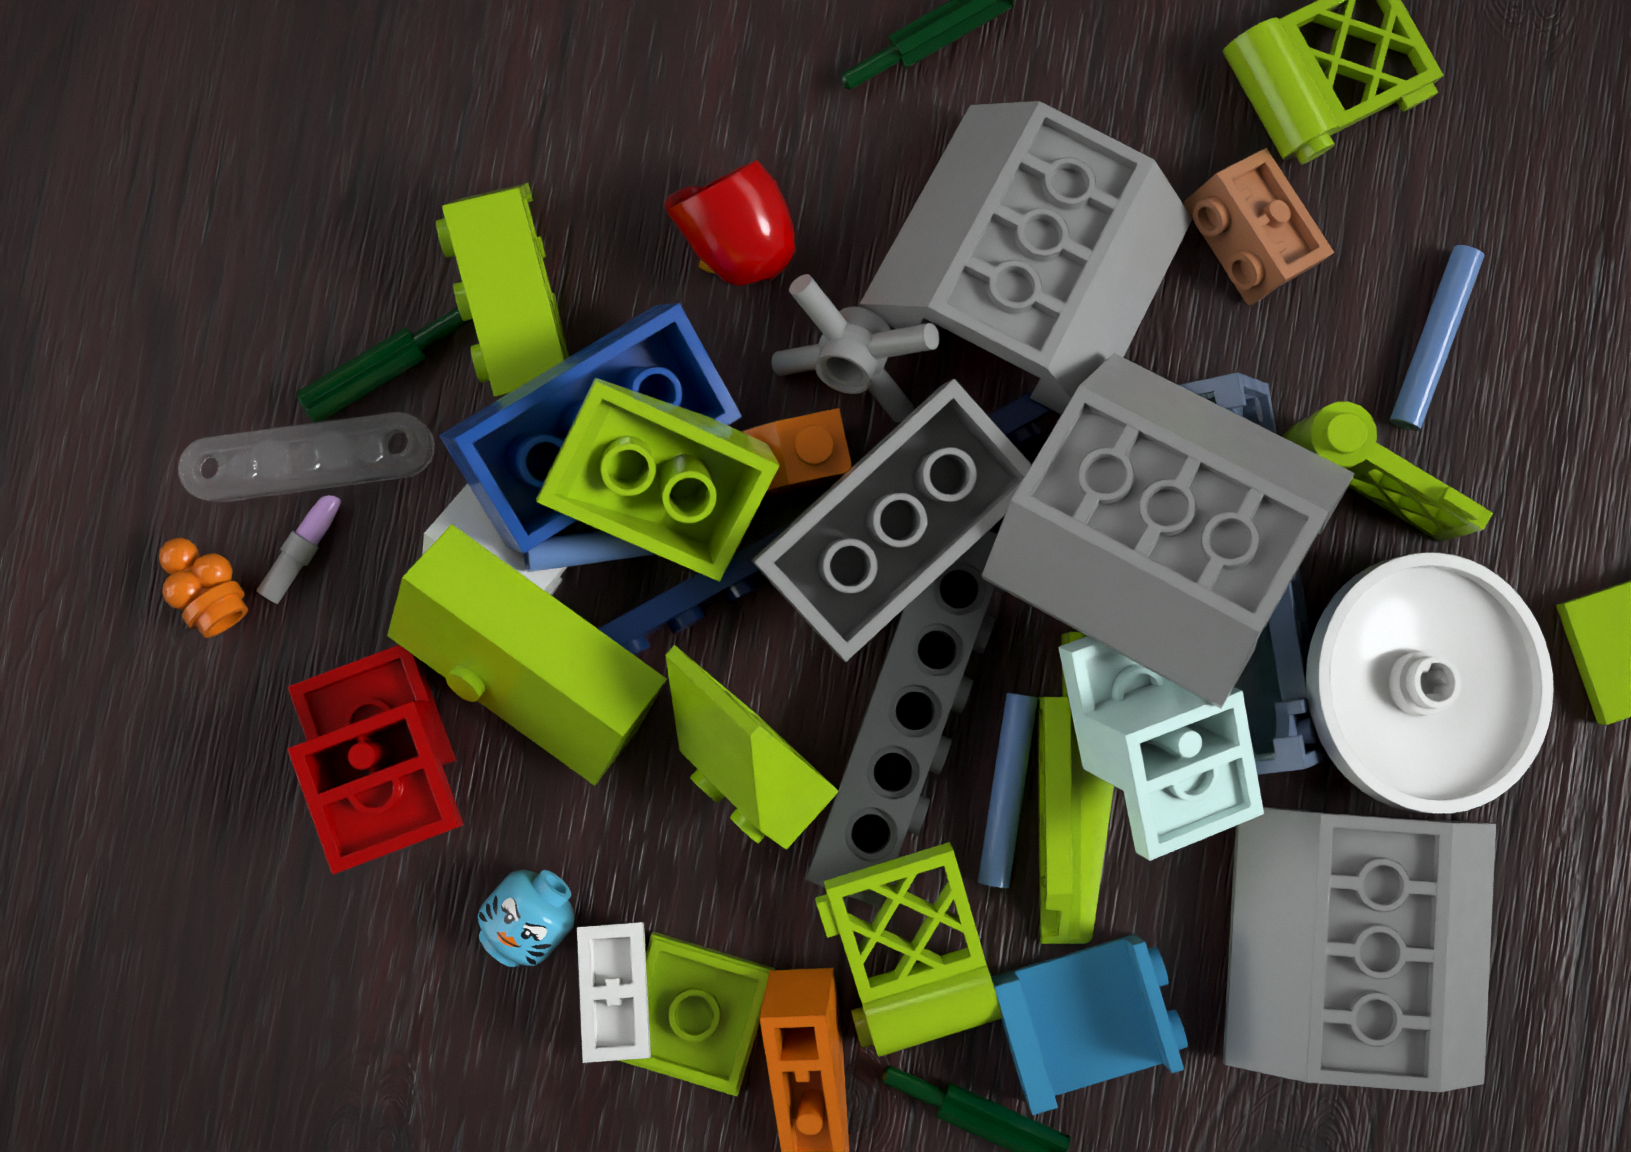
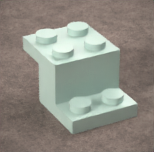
M1088 636L1058 647L1083 769L1124 791L1136 853L1151 861L1264 814L1242 690L1234 687L1222 709Z

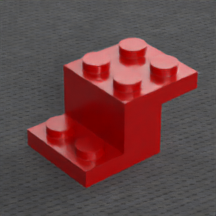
M396 645L287 687L306 738V742L287 748L332 875L464 825L443 769L444 765L455 762L456 758L420 659L401 645Z

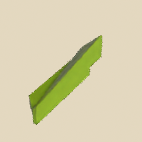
M1081 632L1061 634L1062 645L1087 636ZM1062 668V697H1037L1040 943L1085 944L1090 942L1093 937L1114 785L1083 769Z

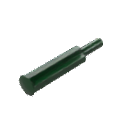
M949 0L888 35L887 39L891 44L890 46L841 73L840 81L845 89L851 90L898 62L902 64L904 69H907L1014 8V0Z
M457 307L413 334L405 327L299 391H296L298 401L307 416L315 424H318L340 409L425 360L426 356L422 351L423 349L466 325L473 319L463 321Z
M891 1065L885 1067L881 1076L883 1084L936 1107V1118L1009 1151L1068 1152L1070 1135L1059 1132L953 1083L948 1082L944 1090Z

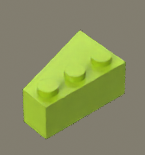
M529 182L457 199L444 204L442 209L445 218L436 220V228L442 251L446 258L456 257L462 282L453 284L459 313L463 321L473 319L479 344L471 346L474 368L480 383L490 381L494 397L514 391L569 358L556 297L551 291L543 261L546 255L541 236L537 237L528 202L533 201Z

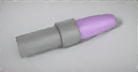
M331 495L321 497L308 512L296 532L292 531L280 548L281 554L256 591L276 604L280 602L304 565L308 566L318 551L319 547L317 545L329 529L341 504V500L338 497Z

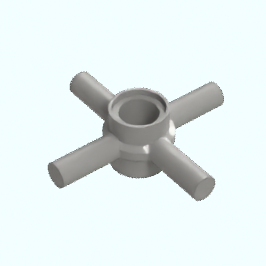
M809 274L795 279L790 285L789 292L823 334L819 344L776 351L772 356V367L775 373L779 376L816 370L819 378L837 391L858 394L868 389L894 422H902L913 412L914 406L884 369L888 357L936 349L939 344V333L936 326L932 323L890 330L887 322L880 315L869 309L854 306L838 311Z

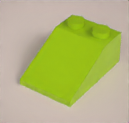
M595 378L536 500L537 503L720 582L780 465L767 443L708 416Z
M674 645L665 656L679 751L697 768L691 775V780L717 803L726 797L737 808L729 816L730 819L755 842L759 843L765 836H768L787 850L839 791L759 715Z

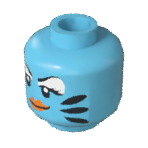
M521 869L508 874L482 904L478 913V922L481 929L479 939L485 950L497 961L510 967H516L519 964L535 966L543 962L573 928L575 914L568 901L571 897L569 887L561 878L547 870H542L538 874Z

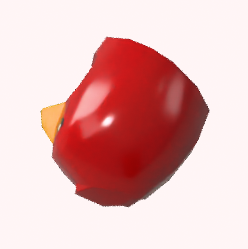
M758 160L751 161L703 187L688 186L669 195L664 203L667 213L700 259L698 267L708 273L716 274L726 283L742 286L761 280L770 282L786 268L795 252V232L789 207L776 181Z

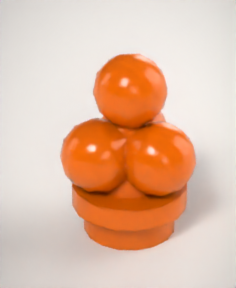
M182 537L173 538L165 542L159 552L161 567L167 573L172 574L166 578L163 584L162 594L165 601L173 608L184 610L182 613L184 622L190 629L198 628L204 638L216 636L231 628L246 615L248 608L242 601L244 597L243 589L238 582L231 581L233 569L230 562L225 557L216 553H207L199 557L200 554L197 546L190 540Z

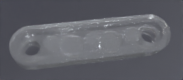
M393 412L201 438L191 443L182 453L178 464V474L184 488L193 496L209 502H227L412 477L422 472L429 465L434 455L435 444L431 431L422 421L408 413ZM396 433H405L408 439L406 449L399 454H391L388 448L390 438ZM209 458H215L218 462L217 473L210 479H204L201 473L203 463Z

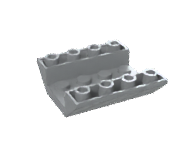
M1040 101L970 105L861 300L859 307L877 313L889 326L895 329L921 325L927 319L1040 378L1030 399L1062 415L1079 385L1113 353L1124 357L1192 221V217L1154 159Z
M1113 353L1079 385L1010 501L981 576L982 579L1222 709L1255 651L1260 634L1317 534H1321L1355 473Z
M1263 807V815L1236 825L1223 1064L1306 1083L1428 1092H1445L1484 1084L1496 824L1442 819L1417 820L1311 812L1302 809Z

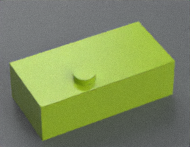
M453 524L443 532L402 577L387 636L445 677L449 687L458 696L470 702L478 701L596 786L638 731L667 678Z

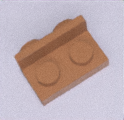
M1267 148L1216 173L1184 201V206L1191 215L1198 230L1248 305H1253L1282 284L1320 264L1334 253Z

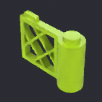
M1317 0L1283 18H1270L1255 25L1239 35L1224 48L1223 54L1283 160L1297 157L1301 165L1310 162L1335 145L1330 137L1331 135L1396 102L1401 111L1405 112L1438 93L1434 83L1444 75L1401 0H1376L1384 14L1381 28L1351 19L1356 0ZM1342 7L1340 14L1332 12ZM1314 22L1336 30L1330 54L1310 48L1299 27ZM1347 34L1376 44L1370 68L1340 58ZM1387 49L1407 54L1418 75L1408 80H1403L1382 73ZM1336 73L1366 83L1361 103L1346 111L1332 88ZM1377 87L1386 90L1376 95Z
M1334 402L1290 427L1282 436L1355 473L1348 487L1439 542L1482 531L1493 515L1491 511L1378 444L1376 442V425L1371 415L1362 406L1352 402Z
M950 842L824 881L827 894L816 897L815 900L827 938L838 934L841 936L863 1007L853 1009L851 1013L862 1049L874 1045L878 1057L1003 1018L954 850ZM938 867H944L948 882L935 904L907 892L917 874ZM897 880L895 885L890 884V882ZM871 889L886 896L887 899L871 924L847 913L843 897ZM952 901H954L958 915L947 911ZM899 903L927 916L912 942L884 930ZM939 922L963 932L967 948L942 956L924 947ZM853 931L864 935L859 946ZM876 942L904 954L895 970L871 978L867 977L864 962Z

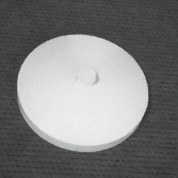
M1418 553L1381 561L1366 568L1350 579L1333 596L1323 611L1311 639L1307 657L1306 690L1312 721L1324 749L1336 767L1357 788L1375 800L1401 810L1419 813H1455L1467 811L1494 800L1512 787L1530 767L1540 750L1550 722L1553 705V673L1549 652L1541 629L1531 610L1508 583L1486 567L1469 559L1444 553Z

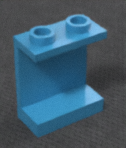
M1136 934L991 977L1003 1016L1001 1019L1023 1095L1032 1115L1058 1108L1055 1099L1056 1095L1159 1064H1163L1171 1073L1184 1070L1179 1050L1188 1047L1186 1034L1175 1009L1166 1011L1159 988L1169 984L1163 959L1156 946L1147 948L1146 942Z

